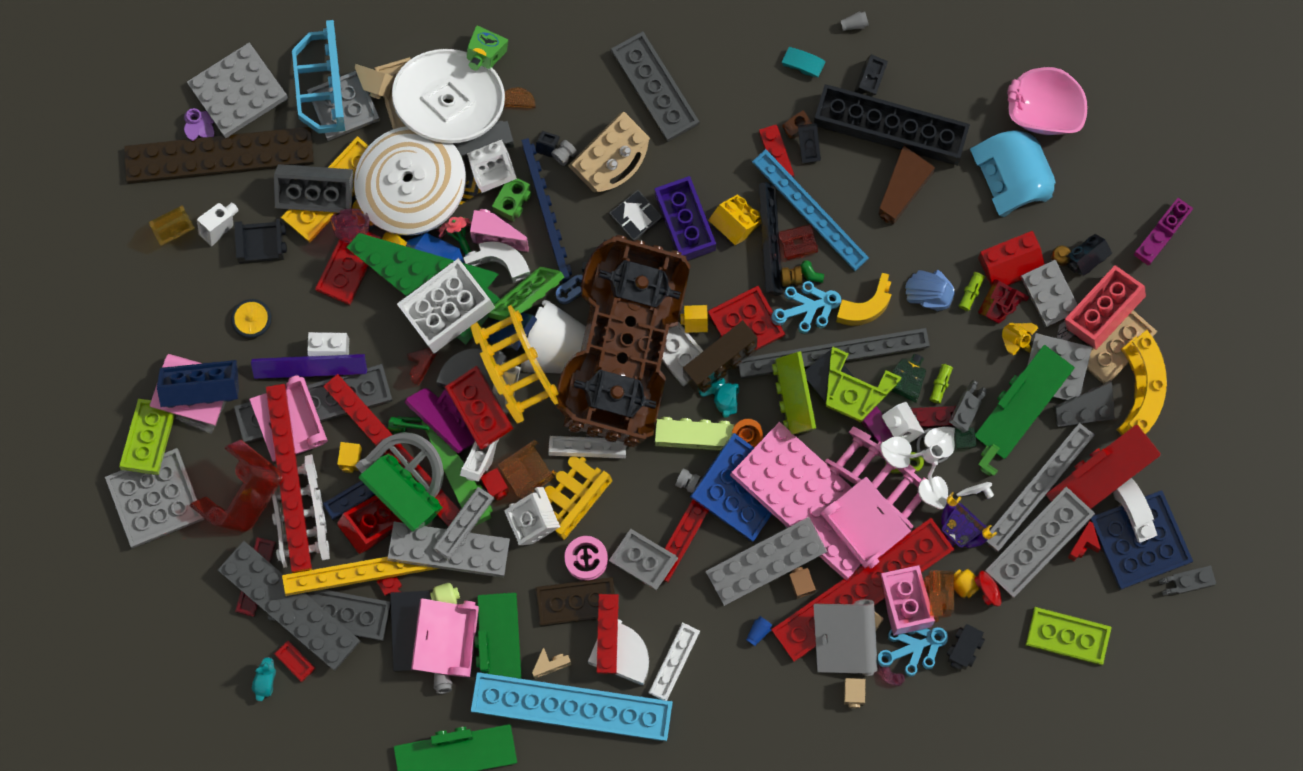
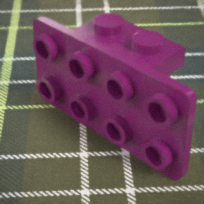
M424 388L405 400V404L455 452L460 453L474 445L475 440L446 389L439 398L430 389Z

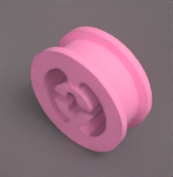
M581 536L574 539L565 551V564L572 576L582 581L594 580L600 577L608 564V555L603 543L591 536ZM585 545L592 546L598 550V553L595 554L591 549H587L588 556L590 557L588 559L589 568L596 561H599L598 566L588 572L580 571L574 566L576 563H579L581 567L585 568V562L581 559L584 558V550L581 549L578 555H573L579 547Z

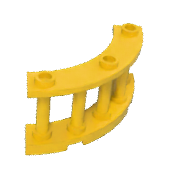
M510 305L508 306L510 317L486 329H481L477 322L470 325L475 343L481 346L482 353H480V356L499 395L503 394L507 401L505 405L518 424L524 421L522 414L524 409L548 397L556 405L558 404L556 395L559 393L556 386L550 384L536 359L538 354L535 348L531 347L521 323L523 321L522 315ZM514 324L517 333L492 346L488 344L487 339L489 335ZM520 340L525 353L502 365L496 364L493 357L495 352ZM529 360L535 373L511 385L506 384L502 376L504 372ZM540 380L545 391L523 402L515 400L513 396L515 391Z
M1145 330L1138 337L1135 336L1120 349L1126 356L1132 371H1134L1136 381L1133 407L1124 422L1116 429L1121 435L1136 424L1146 434L1156 422L1164 404L1167 387L1165 364L1160 349L1148 330Z

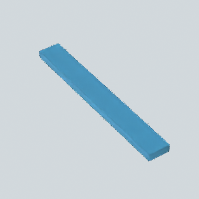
M766 149L752 161L757 169L854 271L859 269L869 259Z

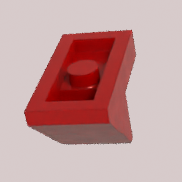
M1091 521L1086 525L1068 556L1073 561L1077 557L1082 558L1087 550L1084 545L1097 553L1100 551L1094 524Z

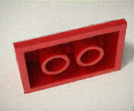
M1033 231L980 251L978 257L991 286L995 279L1009 286L1021 281V275L1045 265L1041 247Z

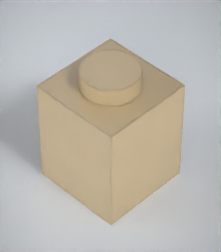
M845 678L844 705H848L849 708H860V705L865 704V679Z

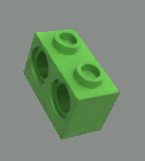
M518 178L505 183L492 205L493 212L512 222L516 217L519 218L523 210V203L527 202L532 194L530 184ZM516 188L522 189V192L520 194H514L513 190ZM507 204H512L513 208L511 210L504 209V206Z

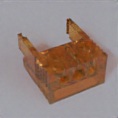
M536 440L498 464L513 490L521 499L533 492L536 487H542L554 479V475L557 474L555 470L550 472L535 448V445L538 444Z
M930 570L925 579H923L930 602V616H934L935 622H939V616H951L954 611V571Z

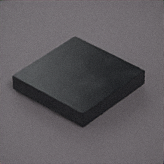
M831 349L805 370L807 382L825 403ZM843 365L841 372L854 377L846 366Z

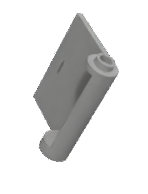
M864 599L855 601L854 604H814L818 672L873 675L878 670L874 601Z

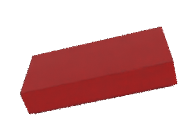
M289 641L274 653L301 682L316 669Z

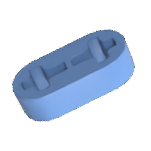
M583 275L574 276L556 290V299L559 303L568 304L582 294L580 286H577L575 289L573 288L577 285L576 281L582 282ZM569 290H571V291L567 294V295H568V298H566V299H565V297L560 298L562 291H563L564 293H567Z

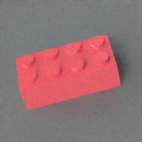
M1114 265L1065 318L1066 329L1097 350L1146 297L1145 286Z

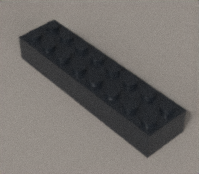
M827 84L824 85L814 123L820 128L902 150L905 146L917 155L957 166L970 126L968 123Z

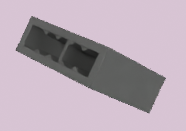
M468 349L452 356L439 373L437 379L438 387L446 389V385L475 366H478L492 390L494 384L480 356L482 349ZM497 351L493 355L496 364L501 365L502 362H507L503 352Z

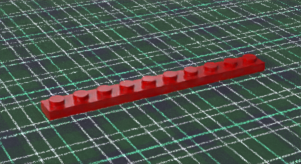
M339 374L323 386L375 446L392 435ZM400 443L394 445L409 463L414 459ZM388 449L383 454L384 456L387 454L394 456L398 460V463L403 468H405L404 464L396 457V455L390 449ZM418 464L414 469L430 486L432 478ZM440 489L435 498L443 508L437 515L449 527L460 510Z
M286 385L266 387L291 570L292 573L312 570Z

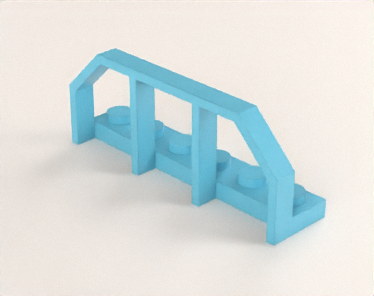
M334 20L326 21L327 28H323V31L309 32L292 49L299 120L319 134L345 131ZM328 39V44H325L326 55H330V60H326L327 63L297 66V55L312 40ZM331 71L332 76H328L329 88L333 87L332 92L300 95L298 74ZM330 100L331 104H335V109H331L332 120H336L337 124H317L302 113L301 103Z

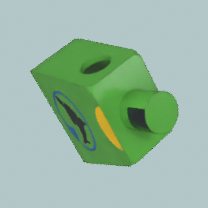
M477 25L467 49V59L470 60L469 67L475 71L480 66L487 69L492 68L507 52L508 39Z

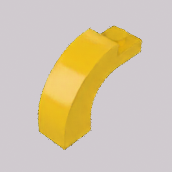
M881 274L877 291L869 301L853 303L842 299L836 322L850 326H859L877 319L887 308L892 295L885 293L889 292L891 281H888L889 274Z

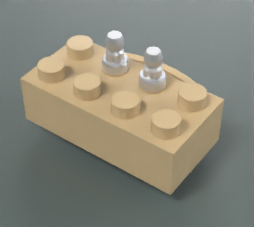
M621 112L568 167L594 193L615 188L627 181L638 170L646 155L650 138L625 112ZM636 153H640V158L631 172L620 181L611 184L610 179L621 174L631 164Z

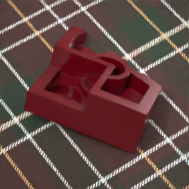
M995 279L978 313L1000 324L1006 319L1008 314L1016 310V306L1021 301L1026 302L1029 296Z

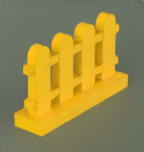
M575 456L570 457L568 464L572 469L569 473L559 471L556 474V479L560 484L556 489L553 486H547L544 489L550 503L554 502L563 509L559 514L554 512L560 528L555 531L563 540L568 537L613 481L607 472L603 471L601 473V469L598 467L594 470L587 465L584 457L580 459ZM576 472L587 479L583 485L573 478ZM564 487L575 494L571 500L561 493Z

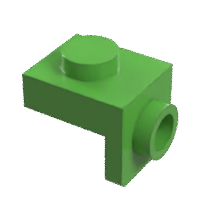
M995 444L984 449L981 453L983 458L978 464L981 466L980 470L989 476L991 474L995 475L998 472L997 469L989 464L1000 449Z

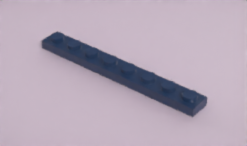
M529 138L521 140L557 266L564 276L562 279L564 284L570 280L569 276L572 275L570 264L566 265L564 258H567L566 250L559 243L562 237L560 230H556L554 226L557 223L555 213H551L549 206H552L550 196L545 195L544 189L547 188L545 179L540 178L539 172L542 171L539 160L535 161L534 155L537 154L534 143L530 144Z

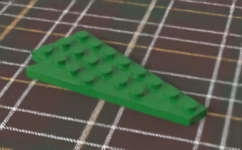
M358 233L347 246L351 252L405 296L410 295L455 261L362 233ZM462 263L490 298L493 305L497 303L500 298L492 293L488 287L499 274ZM488 315L477 321L480 327L486 321ZM471 327L457 336L464 344H467L473 336Z

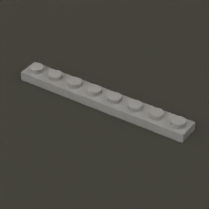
M1080 423L1076 426L990 530L992 534L995 532L997 534L985 542L997 553L1094 437L1091 431Z

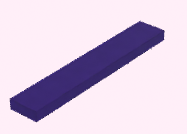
M365 354L259 358L251 360L254 379L293 377L297 375L299 377L367 373Z

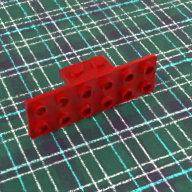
M1136 424L1102 450L1098 448L1090 454L1091 459L1087 462L1082 460L1075 465L1076 470L1050 490L1046 496L1052 502L1067 487L1091 509L1160 457L1161 453L1140 426Z

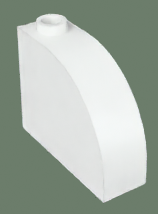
M618 619L617 674L615 675L643 686L649 670L647 648L641 637L631 628L621 624L622 621ZM598 638L588 660V663L597 667Z

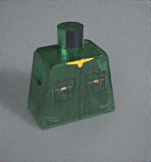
M913 354L910 362L901 359L892 371L893 374L902 378L891 391L917 403L926 374V369L920 367L924 360L922 356Z

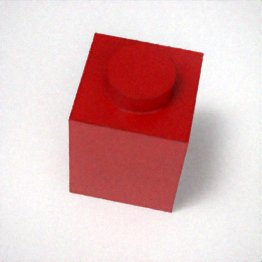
M498 468L481 477L484 487L494 497V500L498 501L507 496L506 493L509 492V489Z

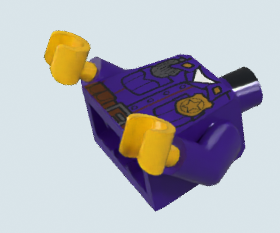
M952 492L947 497V503L942 512L941 524L943 527L941 530L947 535L946 538L952 547L955 544L961 548L965 546L969 549L981 546L997 534V532L992 534L989 531V528L992 527L991 525H984L962 503H959L961 500L960 496L955 500L952 496L954 492Z

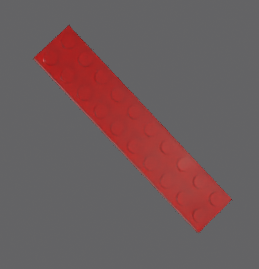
M930 518L878 558L880 562L873 568L861 566L847 580L843 579L775 626L771 631L793 662H795L816 647L814 604H854L855 601L867 599L874 601L875 606L885 599L881 573L918 565L921 573H923L953 552L954 548L933 519Z

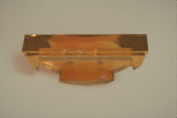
M516 87L505 91L504 106L536 108L534 97L526 89Z

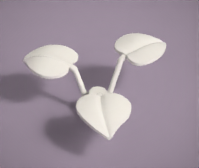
M939 427L930 430L924 437V444L928 449L916 454H910L912 448L905 438L892 437L882 442L880 445L881 453L884 459L895 468H906L910 464V458L921 455L924 456L926 462L932 463L928 479L920 482L918 493L926 504L937 509H944L948 497L946 482L939 476L932 478V474L938 465L937 461L940 458H947L953 453L955 447V428Z

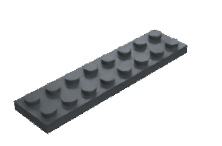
M382 364L367 368L366 374L340 376L368 408L393 401ZM331 379L307 385L320 422L347 415L323 387ZM248 402L234 406L244 444L264 439L251 403Z
M245 541L240 544L218 569L222 575L334 671L361 642L306 593L285 596L283 574Z

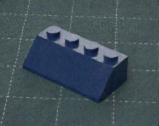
M237 360L160 368L157 382L160 407L172 408L178 405L191 406L198 403L210 404L217 401L229 402L238 399Z

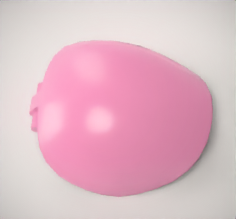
M1053 67L1032 69L1023 73L1017 80H1012L1011 85L1008 87L1009 115L1022 128L1044 135L1070 134L1078 132L1083 128L1087 117V99L1079 83L1065 71Z

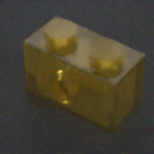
M183 205L149 222L161 246L195 229Z

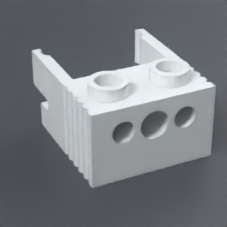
M502 140L467 153L475 182L482 193L517 179L509 153Z
M536 487L537 493H531L517 503L509 504V508L504 510L519 545L534 544L560 528L544 487Z

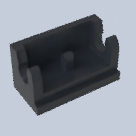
M871 54L865 60L854 92L865 93L870 97L876 95L888 61Z

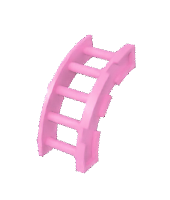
M853 426L849 431L853 437V443L836 463L829 459H826L825 462L830 467L829 469L837 476L840 475L856 485L861 481L858 476L871 460L878 455L883 459L884 457L881 453V442L879 441L878 444L870 440L871 436ZM864 446L868 448L869 452L852 473L843 468L859 447ZM886 461L885 467L872 481V484L877 489L892 469H898L904 474V479L886 501L908 528L912 529L913 525L907 518L922 501L919 493L916 494L902 513L893 506V503L910 483H913L918 488L922 480L914 473L916 469L910 464L906 468H895Z

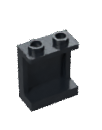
M280 218L276 219V222L244 225L242 221L234 222L236 258L239 263L284 260V253H287V244L283 242V235H286V226L282 224Z

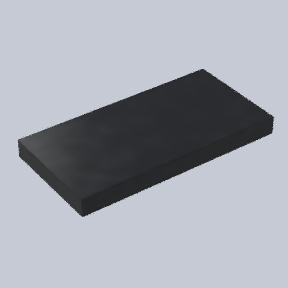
M430 591L391 592L393 671H413L411 666L420 599L430 600Z

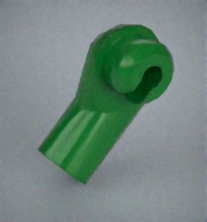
M803 261L801 272L805 279L823 283L825 274L815 272L810 261Z

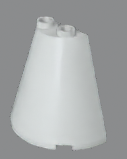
M544 300L542 302L544 307H539L535 316L537 321L530 330L527 339L530 346L535 348L538 354L536 359L544 373H562L569 359L581 351L586 326L550 301ZM529 360L521 363V371L535 372Z

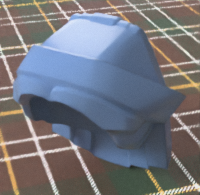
M918 270L916 274H913L908 279L905 287L909 303H920L923 307L936 311L947 309L955 293L953 285L939 270H936L934 273Z

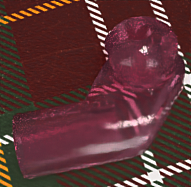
M878 665L886 683L894 686H901L904 683L905 676L902 673L895 674L891 672L890 667Z

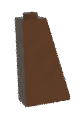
M905 146L902 148L878 213L884 222H890L893 225L930 179L935 169L934 166Z

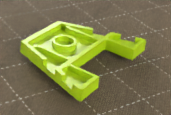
M832 347L826 407L862 422L900 382L902 377L886 370L879 386H872L841 372L849 353Z

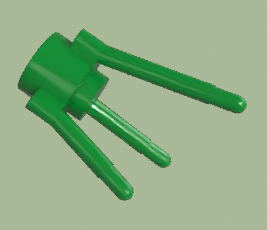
M398 416L397 418H390L388 430L393 432L394 435L405 432L406 427L429 430V427L407 423L422 422L423 420L420 417Z

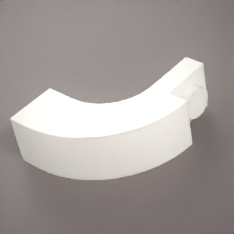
M483 242L478 244L479 252L472 251L466 257H463L465 264L475 267L487 262L502 264L508 270L513 283L524 280L530 275V270L523 256L516 249L505 243Z
M1131 478L1116 489L1113 494L1115 500L1120 502L1127 512L1136 539L1141 543L1158 535L1152 521L1154 518L1139 486Z

